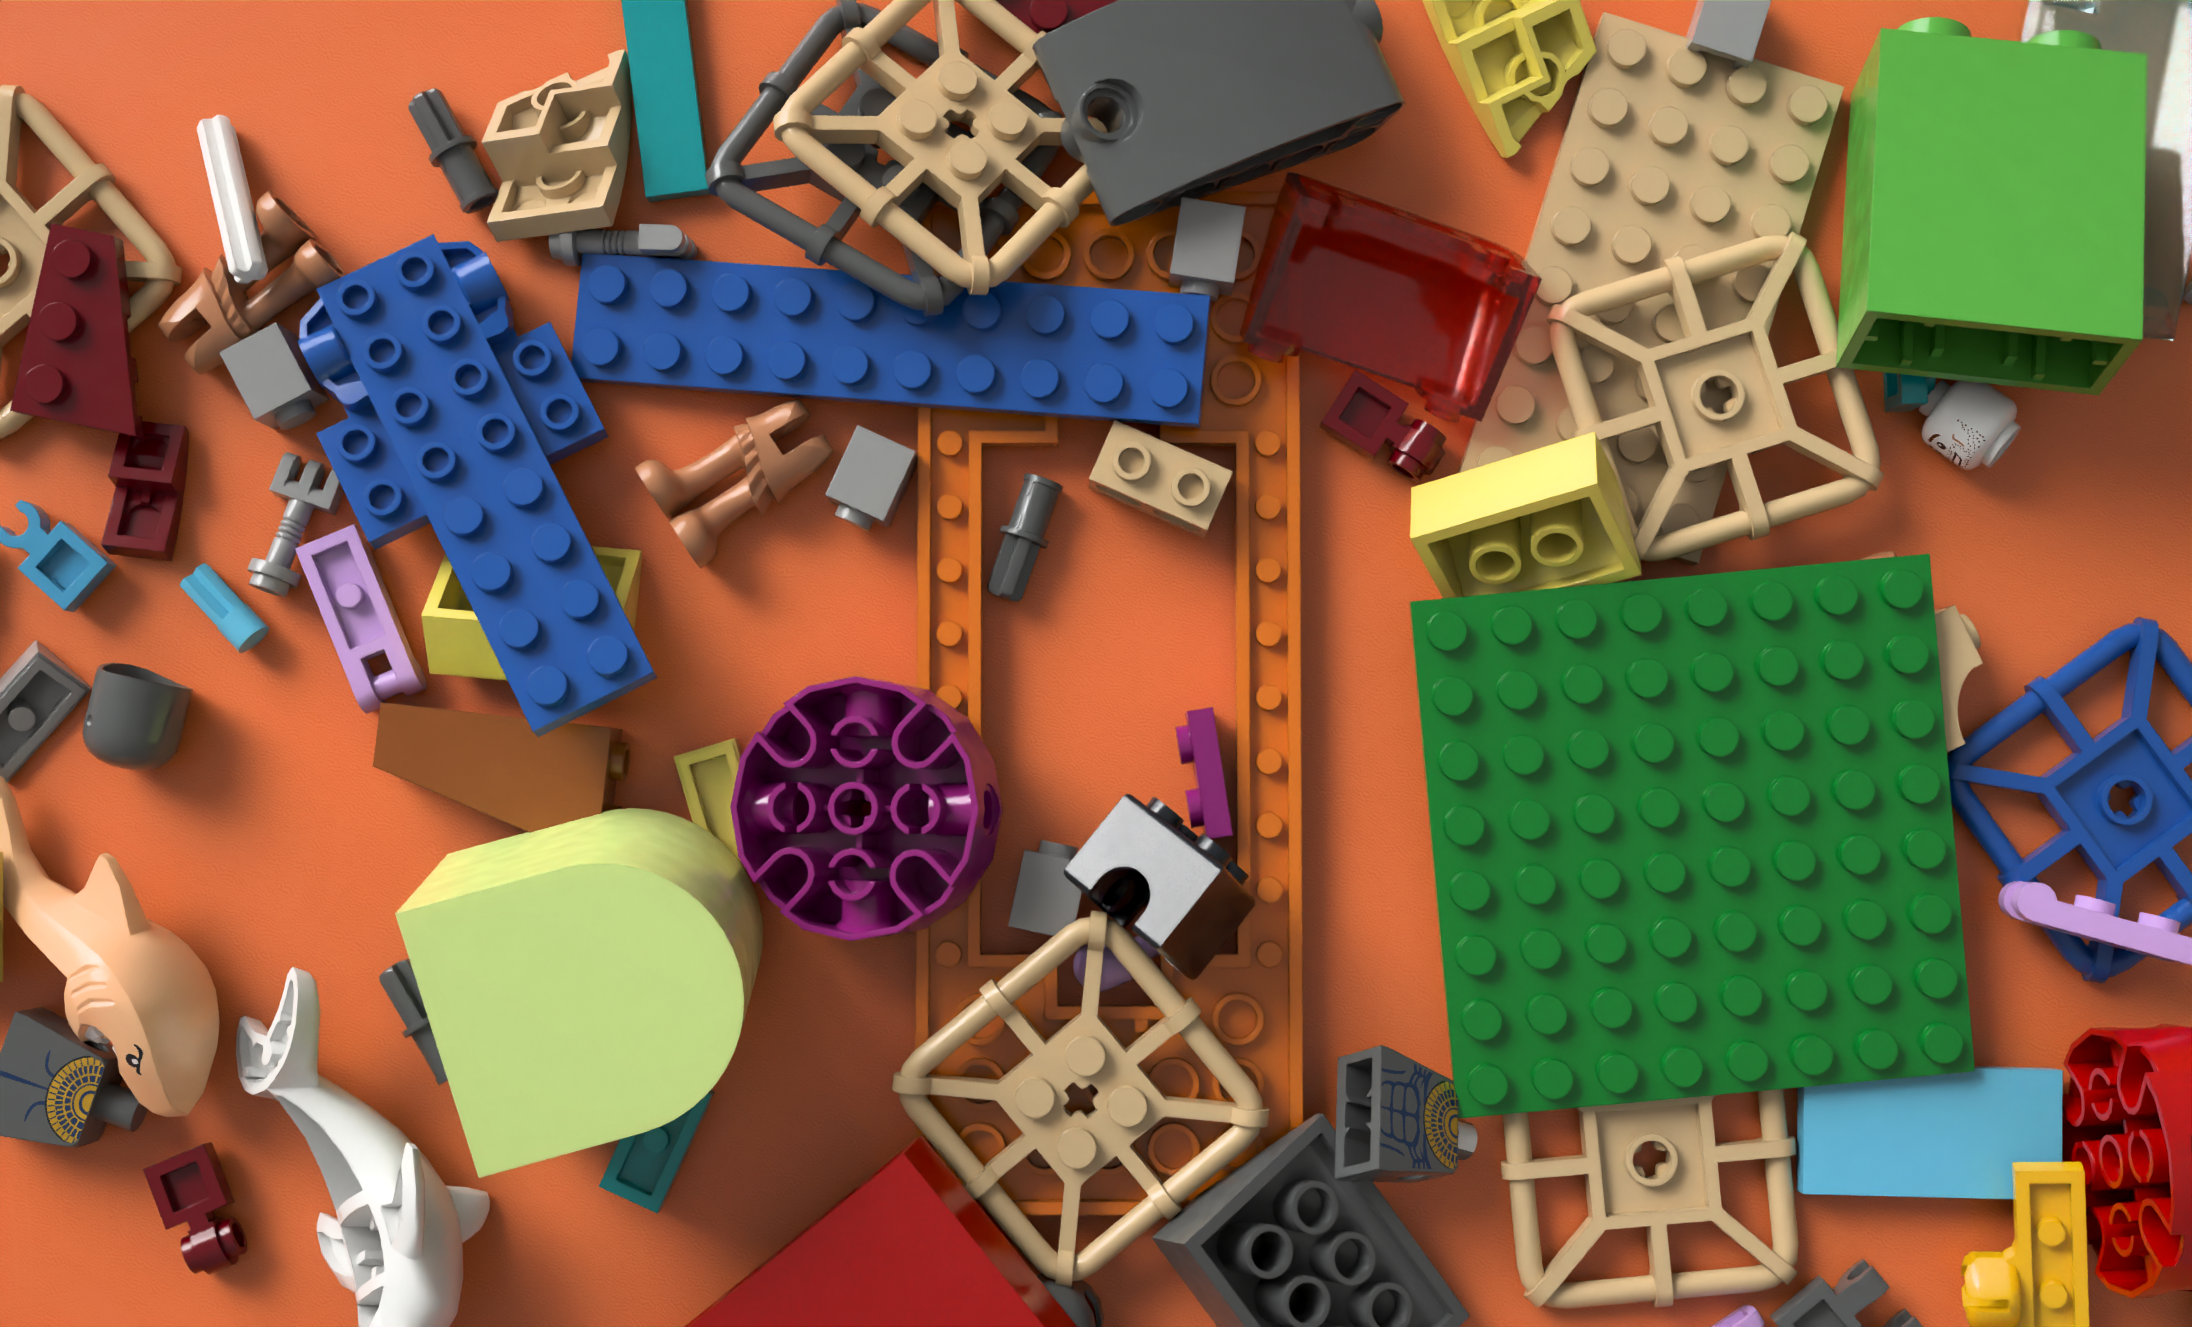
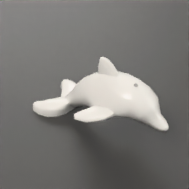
M292 966L287 974L280 1005L269 1031L259 1020L247 1016L240 1017L236 1036V1058L241 1084L244 1090L251 1095L278 1100L308 1142L321 1169L337 1214V1218L320 1212L316 1227L321 1253L340 1284L355 1293L358 1309V1327H450L457 1315L463 1282L462 1243L478 1232L486 1221L490 1209L488 1192L468 1187L445 1186L429 1160L400 1129L371 1106L318 1074L317 1062L321 1010L317 982L309 972Z

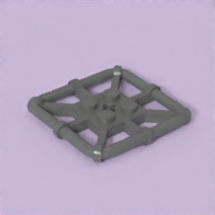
M837 0L836 6L828 9L817 19L778 72H769L760 83L759 97L720 146L711 167L706 171L707 186L712 195L719 196L732 209L806 250L805 258L815 264L822 266L827 262L898 304L914 310H922L926 317L943 313L944 306L949 305L962 293L964 287L958 286L943 276L938 279L934 275L932 267L903 243L913 282L842 242L841 240L859 217L861 209L797 157L741 165V162L772 123L775 114L782 109L789 97L798 89L837 35L841 33L843 39L853 28H864L881 12V10L872 6L857 3L856 0ZM907 25L903 26L887 41L888 44L929 67L939 58L938 43ZM960 48V53L968 59L969 53ZM976 65L987 75H989L992 79L995 80L998 78L996 75ZM859 68L853 73L857 89L839 113L820 104L810 114L878 116L896 97ZM1019 88L1012 94L1041 118H1063L1060 113L1052 111L1040 100ZM949 122L947 134L955 139L961 134L968 136L970 139L975 137L970 130L966 131ZM822 144L876 189L882 186L885 187L905 168L896 160L889 161L886 166L877 162V149H880V147L876 144ZM1038 145L1021 164L1041 178L1057 155L1060 146ZM923 182L899 205L902 210L920 224H922L937 201L958 212L956 208ZM809 183L838 199L841 203L827 223L822 224L818 228L758 194L757 191ZM1006 186L1003 187L997 197H986L979 204L986 256L1001 235H1009L1019 221L1017 211L1024 203V200ZM961 247L957 254L963 258V252Z

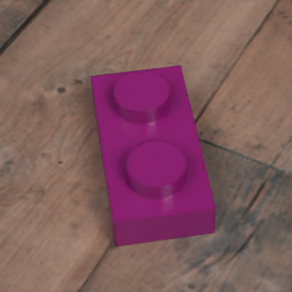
M1213 707L1187 711L1185 713L1187 725L1178 726L1175 729L1181 765L1193 763L1196 789L1185 790L1191 828L1203 826L1204 835L1210 839L1231 836L1233 833Z

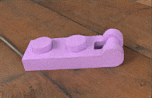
M353 524L295 548L354 696L364 713L368 714L380 709L381 702L386 703L385 699L404 692L409 697L427 689L424 673L413 656L362 528ZM386 653L392 669L374 676L367 660Z
M2013 881L2007 883L1999 893L1998 903L2000 909L2006 916L2012 919L2170 963L2192 965V938L2178 934L2181 922L2140 912L2138 922L2129 921L2114 916L2116 904L2083 895H2076L2074 905L2057 901L2056 894L2050 886L2038 882Z

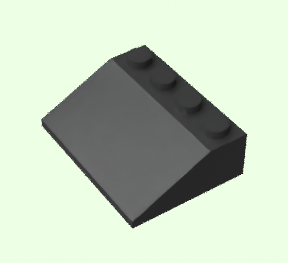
M1320 1113L1315 1114L1198 1194L1152 1237L1153 1241L1217 1327H1459L1470 1316L1373 1182L1340 1181L1335 1179L1336 1131L1324 1114Z

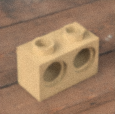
M1114 420L1089 477V489L1205 538L1233 471Z

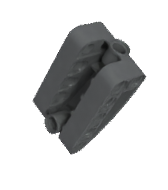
M1118 0L1047 33L1038 39L1032 47L1055 101L1060 104L1066 118L1062 123L1060 132L1062 145L1070 156L1077 161L1086 163L1088 168L1086 171L1111 226L1126 224L1181 205L1182 197L1199 199L1350 147L1374 134L1405 105L1379 46L1382 39L1383 25L1379 8L1374 0ZM1088 116L1101 121L1106 127L1107 133L1095 129L1089 122Z

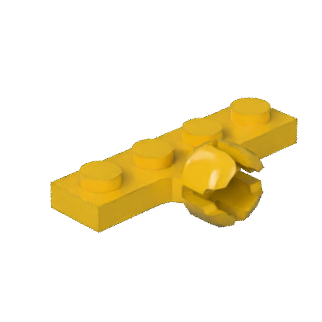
M2012 1162L2015 1237L2012 1246L2003 1251H1971L1964 1256L1961 1276H1964L1965 1284L1961 1289L1963 1307L1970 1327H2089L2085 1170L2082 1163Z

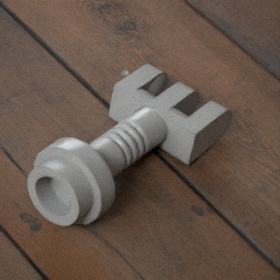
M640 224L639 231L587 229L549 235L551 257L555 260H562L565 266H581L582 254H626L694 260L698 253L695 242L674 225Z
M289 452L282 456L269 488L275 496L289 500L283 514V520L280 521L281 525L278 527L279 531L276 532L277 537L273 539L266 559L252 558L247 569L252 573L249 582L250 586L286 598L290 588H297L301 575L290 570L296 555L295 548H298V544L301 543L302 533L305 532V527L308 525L313 509L335 515L344 494V490L333 469L327 478L324 489H319L324 476L325 465L314 460L308 461L300 481H295L301 466V457Z

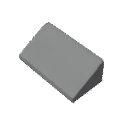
M37 640L26 649L0 678V776L4 778L6 783L91 690L90 685Z

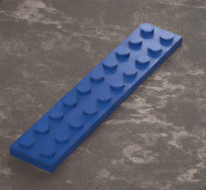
M582 254L571 364L580 381L590 383L1102 421L1116 420L1118 422L1200 428L1212 300L1210 295L1003 281L996 287L989 288L987 295H969L967 288H964L954 301L944 306L942 314L926 317L922 310H914L900 305L841 270L611 254ZM900 274L913 282L912 275Z

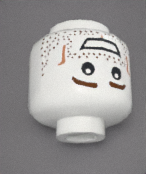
M1942 380L1928 395V403L1922 405L1919 409V412L1928 417L1922 427L1923 441L1964 470H1971L1981 463L1988 468L1992 467L2007 450L2021 429V426L2014 422L2017 415L2016 404L1988 383L1958 380L1950 386Z

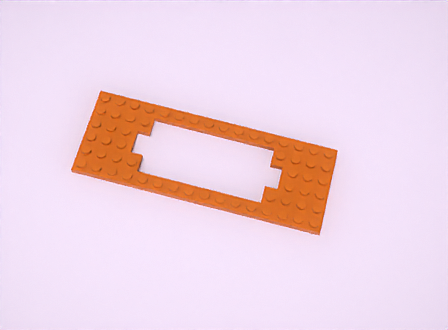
M992 191L987 198L997 197L1000 191ZM1093 191L1079 205V215L1071 224L1065 228L1058 227L1005 280L1006 282L1180 293L1181 288L1168 286L1180 205L1126 224L1111 226L1095 191ZM1220 191L1198 199L1246 207L1235 281L1231 296L1219 294L1218 301L1211 304L1201 427L1159 425V439L1174 446H1235L1236 865L1249 875V878L1242 886L1255 900V906L1236 929L1237 953H1217L1198 978L1194 980L1187 978L1161 954L1160 970L1185 1000L1190 997L1193 998L1202 1009V1012L1199 1014L1201 1020L1253 1081L1263 1099V1106L1270 1109L1268 1126L1261 1127L1258 1136L1247 1149L1180 1203L1182 1209L1198 1194L1303 1123L1299 191ZM937 201L921 225L954 252L958 253L962 247L958 212ZM1025 201L1017 211L1019 221L1009 235H1001L987 255L988 260L1037 212ZM932 268L935 276H942L934 268ZM918 407L917 688L930 690L965 715L982 740L983 446H1058V417ZM982 877L963 904L926 929L916 931L915 1050L982 995L979 989L991 979H994L996 982L1000 981L1032 954L981 953ZM1058 967L1014 1002L1045 1040H1048L1081 1012L1082 1006L1058 1005ZM1098 1005V1015L1125 1048L1165 1017L1156 1005ZM998 1015L929 1073L999 1080L1031 1054V1052ZM1179 1033L1170 1037L1139 1063L1165 1096L1235 1102ZM1074 1082L1065 1089L1070 1097L1065 1107L1071 1113L1081 1110L1085 1114H1089L1096 1109L1092 1099L1098 1093V1090L1092 1084L1081 1089ZM926 1095L983 1166L1023 1133L995 1100ZM1163 1117L1131 1144L1164 1183L1234 1124ZM915 1125V1139L922 1135L924 1139L928 1142V1144L932 1147V1149L941 1158V1160L950 1169V1171L954 1174V1176L963 1185L964 1182L959 1178V1176L954 1172V1170L939 1154L935 1147L930 1143V1141ZM1034 1149L998 1179L997 1183L1024 1215H1061L1064 1182L1037 1149ZM1116 1156L1081 1185L1078 1215H1125L1144 1200L1148 1194ZM975 1199L985 1214L990 1215L978 1199Z

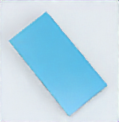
M1975 1066V1071L1799 1087L1797 1088L1796 1191L1802 1194L2013 1199L2012 1162H2062L2063 1070L2039 1067Z

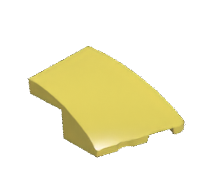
M1422 0L1459 85L1501 157L1508 158L1518 152L1522 147L1519 142L1542 113L1549 112L1563 95L1564 86L1567 81L1573 76L1578 75L1597 52L1580 0Z

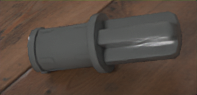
M433 88L415 95L409 103V111L432 151L429 161L434 167L442 169L461 204L462 211L470 214L490 206L495 202L498 190L494 188L474 151L477 147L475 138L465 135L440 90Z
M1030 473L1024 475V483L1008 526L1001 525L1000 533L1005 536L987 583V591L1008 601L1019 602L1023 598L1040 548L1047 549L1049 541L1045 540L1044 536L1058 496L1063 489L1062 485L1052 480Z
M410 959L399 961L383 971L379 976L380 983L407 1027L402 1034L405 1038L412 1036L435 1075L438 1085L447 1082L448 1079Z

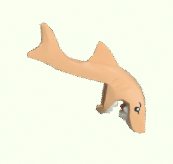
M0 776V852H3V905L27 937L68 978L64 991L65 1013L68 1024L81 1042L89 1040L103 1044L112 1042V1049L118 1059L119 1073L141 1105L152 1113L164 1117L187 1116L204 1093L218 1044L220 1019L217 995L207 967L188 944L173 932L146 918L131 883L116 858L109 853H103L98 857L85 888L78 894L51 880L31 850L15 796L4 778Z

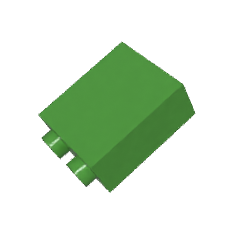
M1942 17L1915 19L1901 25L1897 29H1880L1850 96L1836 367L2100 395L2143 340L2147 54L2102 50L2101 43L2097 38L2076 30L2049 31L2034 36L2027 42L1972 37L1967 26L1956 20Z

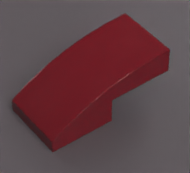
M143 421L145 439L122 434L118 435L108 474L116 488L101 545L111 555L172 561L186 482L189 431L186 426Z

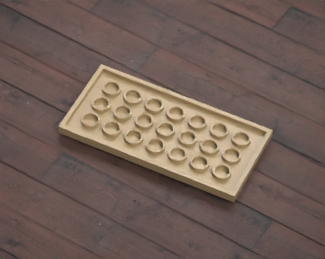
M1604 12L1602 14L1593 38L1597 52L1586 64L1582 73L1458 473L1572 439V433L1578 431L1551 348L1549 331L1551 325L1546 319L1553 305H1562L1565 300L1580 292L1661 268L1663 260L1680 256L1684 261L1764 236L1783 235L1788 237L1791 232L1799 235L1844 86L1754 58L1747 68L1740 67L1734 69L1732 68L1733 60L1702 50L1698 53L1687 49V37ZM1774 260L1692 285L1707 331L1746 319L1773 267ZM1668 292L1588 316L1648 349L1685 338L1673 299ZM1780 296L1764 325L1767 336L1769 335ZM1575 337L1602 422L1649 408L1636 367L1579 337ZM1708 380L1705 382L1706 392L1700 395L1701 402L1704 407H1712L1715 413L1723 414V404L1732 399V394L1729 388L1718 389L1714 380ZM1655 425L1608 440L1637 527L1669 468ZM1726 462L1687 474L1656 536L1713 518L1728 469ZM1703 549L1671 559L1694 566L1699 563Z

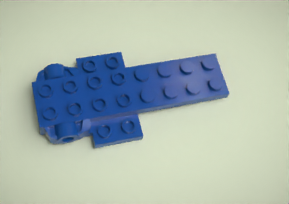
M434 234L317 288L320 299L300 320V339L298 344L318 383L335 400L343 405L349 418L316 434L370 545L376 550L431 523L522 711L537 737L656 679L657 676L551 467V464L609 437L551 323L548 322L518 337L514 330L513 309L509 304L511 300L487 253H483L481 249L470 241L438 243Z

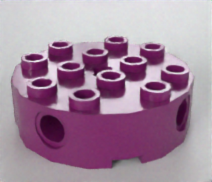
M858 676L807 686L783 703L785 707L772 715L762 732L757 731L741 755L730 806L738 857L752 881L759 883L768 899L782 909L780 913L803 930L855 941L926 929L963 904L993 860L1003 812L994 759L970 720L930 690ZM863 802H871L870 815H863Z

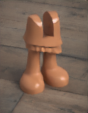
M267 191L257 201L256 205L257 217L263 226L260 237L268 267L267 274L284 260L294 255V261L291 266L262 291L248 299L246 291L259 280H252L248 284L237 283L234 280V275L229 272L226 258L221 254L214 271L212 272L204 267L196 282L173 303L158 324V327L170 342L184 340L201 329L207 322L212 328L190 346L184 357L199 375L224 364L219 353L220 351L260 331V328L274 316L304 296L316 291L317 288L347 275L332 254L315 241L317 237L305 222L272 191Z
M800 399L787 401L766 412L745 418V424L733 426L735 435L707 456L684 468L672 470L657 460H646L635 467L639 477L668 519L680 512L696 497L740 469H746L747 477L703 506L689 510L669 521L699 568L704 567L713 560L717 553V537L727 526L754 506L757 507L763 516L773 499L779 504L788 491L815 472L833 453L825 435L811 438L785 455H782L775 444L776 441L800 427L810 417L811 414Z

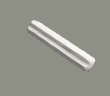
M216 115L212 119H202L197 126V133L229 272L234 275V280L241 284H248L252 280H262L268 272V267L236 130L231 125L230 119L224 115Z

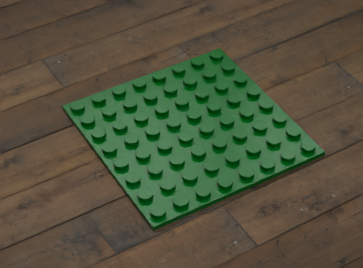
M1930 554L1409 602L1451 1070L1455 1092L1458 1096V1119L1975 1071Z

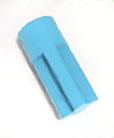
M206 563L196 567L193 574L181 581L179 586L213 621L217 629L239 653L253 648L268 633L269 627Z

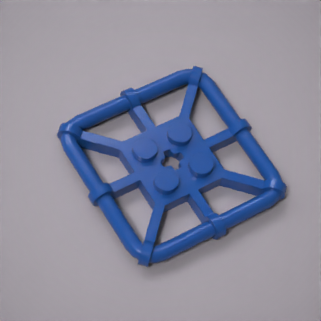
M2137 617L2133 623H2128L2112 630L2046 679L2038 676L2024 686L2025 694L1963 738L1965 744L1951 750L1947 754L1951 803L1954 810L2000 871L1996 878L2003 887L2013 881L2040 883L2036 876L2075 848L2098 879L2095 898L2116 904L2114 916L2119 917L2123 883L2148 864L2154 862L2177 893L2178 899L2176 903L2158 916L2181 922L2178 932L2180 933L2192 924V873L2175 852L2173 846L2192 833V780L2184 770L2186 766L2192 763V736L2170 751L2147 720L2155 659L2191 707L2192 662L2178 643L2163 629L2159 628L2156 620ZM2129 651L2130 660L2121 718L2097 736L2091 738L2063 698ZM2040 714L2046 715L2073 752L2040 777L1972 766L1975 761ZM1969 783L2036 794L2061 831L2022 858L1973 792ZM2114 785L2119 789L2130 786L2136 794L2129 800L2133 811L2128 816L2122 811L2113 812L2110 809L2108 802L2111 796L2109 792ZM2041 927L2061 956L2075 970L2080 972L2083 979L2088 982L2105 983L2108 977H2114L2129 970L2147 957L2089 940V944L2086 946L2080 937Z

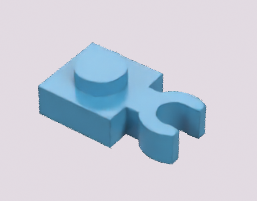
M19 500L15 506L27 516L28 528L22 535L17 536L10 528L0 525V543L10 548L27 551L30 555L18 569L63 610L75 612L117 565L71 523L60 521L51 531L49 517L40 506Z

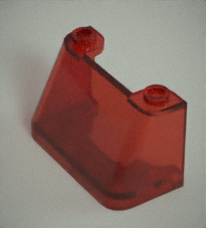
M1288 172L1277 199L1241 326L1240 336L1243 342L1249 343L1247 350L1262 359L1282 363L1285 355L1299 356L1300 351L1303 350L1413 387L1423 399L1427 400L1424 409L1438 418L1458 423L1463 415L1482 422L1542 278L1522 256L1496 242L1320 180Z

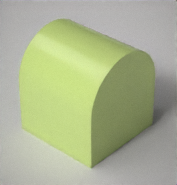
M626 808L604 811L601 814L531 833L526 832L449 853L395 913L479 1178L641 1134L675 1120L694 1107L718 1082L735 1052L763 949V922L759 900L751 880L735 855L720 840L699 825L682 817L651 809Z

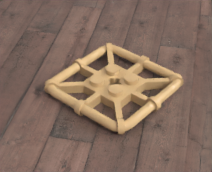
M893 0L864 28H853L843 37L841 41L842 48L789 97L782 109L773 118L774 134L779 141H782L795 157L861 209L860 218L871 227L882 226L943 277L960 287L967 288L969 295H987L989 288L996 287L1008 279L1058 227H1068L1079 215V205L1094 191L1086 172L1088 169L1086 163L1061 188H1051L1021 164L1038 145L1063 146L1060 132L1062 123L1066 118H1041L1012 95L1039 68L1041 69L1032 47L1038 39L1047 33L1041 31L1037 34L996 0H933L939 58L916 79L883 53L880 48L932 0ZM954 1L962 5L1022 53L997 79H992L960 53ZM859 68L896 97L878 116L810 114ZM1088 118L1095 129L1107 133V129L1097 118ZM958 121L968 125L971 128L970 132L975 137L970 139L968 136L961 134L955 139L947 134L949 122ZM822 144H876L905 168L885 187L882 186L876 189ZM922 182L958 210L963 258L899 207ZM1000 183H1003L1037 212L988 260L984 251L979 204Z
M2 85L0 87V254L9 253L10 255L9 268L0 277V377L3 346L28 326L30 322L51 223L62 225L88 201L94 200L147 260V262L125 261L127 281L146 282L141 289L129 298L131 317L127 320L129 333L162 306L172 293L174 286L181 285L182 268L175 265V259L166 243L114 185L116 178L105 164H95L49 110L33 96L26 94L22 86ZM24 121L75 178L38 211L16 187L21 124ZM12 400L0 410V439L16 432L33 418V416L10 411Z
M1791 232L1788 237L1774 235L1756 238L1684 261L1680 256L1663 260L1661 268L1580 292L1565 300L1562 305H1553L1546 319L1551 325L1549 331L1552 352L1578 431L1572 433L1573 438L1592 432L1596 433L1617 477L1639 561L1668 560L1746 535L1750 540L1768 536L1772 527L1850 504L1866 495L1868 491H1876L1884 477L1883 472L1879 470L1881 466L1879 446L1854 370L1836 367L1838 321L1819 264L1811 250L1805 246L1807 239L1794 232ZM1774 260L1773 267L1746 319L1707 331L1692 285ZM1793 271L1820 355L1778 368L1764 325ZM1668 292L1673 299L1685 338L1648 349L1588 316ZM1575 337H1579L1636 367L1649 408L1602 422ZM1827 373L1853 455L1796 425L1784 385ZM1708 380H1714L1718 389L1729 388L1732 394V399L1723 404V414L1715 413L1712 407H1704L1701 402L1700 395L1706 392L1705 382ZM1655 425L1669 468L1637 527L1608 440ZM1784 444L1842 475L1843 479L1763 503L1748 455ZM1726 462L1740 505L1739 511L1656 536L1687 474Z
M1091 911L1090 917L1080 918L1065 926L1000 981L989 980L979 989L982 995L919 1046L902 1065L901 1072L893 1074L892 1090L899 1093V1100L907 1115L964 1182L963 1187L974 1200L978 1199L1033 1267L1046 1277L1054 1279L1056 1285H1063L1069 1288L1072 1286V1281L1083 1280L1100 1270L1165 1216L1168 1220H1171L1183 1210L1180 1203L1247 1149L1258 1136L1261 1127H1267L1269 1122L1270 1109L1263 1106V1099L1253 1081L1201 1020L1199 1014L1202 1012V1009L1193 998L1190 997L1185 1000L1130 932L1116 921L1107 919V912ZM1087 944L1081 1012L1048 1040H1045L1014 1002L1079 948ZM1104 945L1111 950L1165 1016L1127 1048L1123 1046L1098 1015ZM998 1015L1031 1052V1054L999 1080L929 1073ZM1179 1033L1235 1102L1165 1096L1139 1063L1170 1037ZM1075 1082L1081 1089L1088 1087L1090 1084L1096 1087L1098 1093L1092 1099L1096 1109L1089 1114H1085L1081 1110H1077L1074 1113L1068 1111L1065 1107L1070 1099L1068 1092L1065 1090L1068 1085ZM926 1095L995 1100L1023 1133L983 1166ZM1163 1117L1234 1124L1164 1183L1131 1144ZM1034 1149L1038 1150L1064 1182L1058 1253L1050 1247L997 1183L1000 1177ZM1117 1156L1148 1196L1082 1251L1075 1254L1081 1185Z
M1783 1089L1757 1091L1762 1137L1743 1141L1715 1143L1711 1101L1716 1095L1577 1108L1582 1155L1532 1158L1528 1112L1503 1114L1507 1160L1501 1161L1502 1179L1509 1180L1516 1264L1521 1283L1525 1288L1524 1297L1536 1307L1544 1304L1548 1307L1564 1309L1652 1301L1654 1307H1666L1673 1305V1299L1760 1292L1774 1288L1782 1281L1789 1285L1798 1274L1794 1266L1798 1258L1799 1239L1790 1156L1796 1154L1795 1137L1788 1136ZM1652 1141V1145L1656 1150L1665 1151L1666 1161L1655 1165V1175L1645 1176L1641 1166L1633 1165L1634 1153L1640 1152L1642 1143ZM1764 1159L1773 1242L1772 1250L1722 1209L1718 1163ZM1584 1174L1588 1217L1547 1267L1543 1268L1534 1179ZM1711 1221L1761 1264L1748 1267L1671 1273L1667 1225ZM1646 1227L1650 1265L1649 1275L1563 1283L1605 1230Z

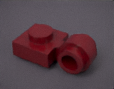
M1356 369L1319 426L1372 461L1382 445L1386 443L1389 445V451L1392 453L1387 460L1388 465L1402 476L1414 482H1419L1424 474L1431 475L1445 454L1442 446L1446 441V437L1438 429L1420 419H1414L1410 426L1399 424L1398 421L1409 403Z
M212 1142L202 1144L143 1169L165 1229L176 1227L185 1222L189 1224V1235L181 1239V1251L187 1266L193 1273L197 1274L204 1271L209 1275L235 1265L238 1262V1256L247 1252L246 1237L239 1222L234 1217L224 1220L222 1217L215 1216L214 1210L235 1201Z

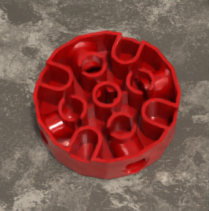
M2160 1024L2156 1027L2090 1028L2070 1045L2063 1063L2070 1074L2069 1093L2063 1094L2062 1162H2081L2085 1170L2087 1245H2092L2098 1259L2095 1274L2108 1290L2131 1299L2152 1298L2174 1291L2192 1292V1027Z

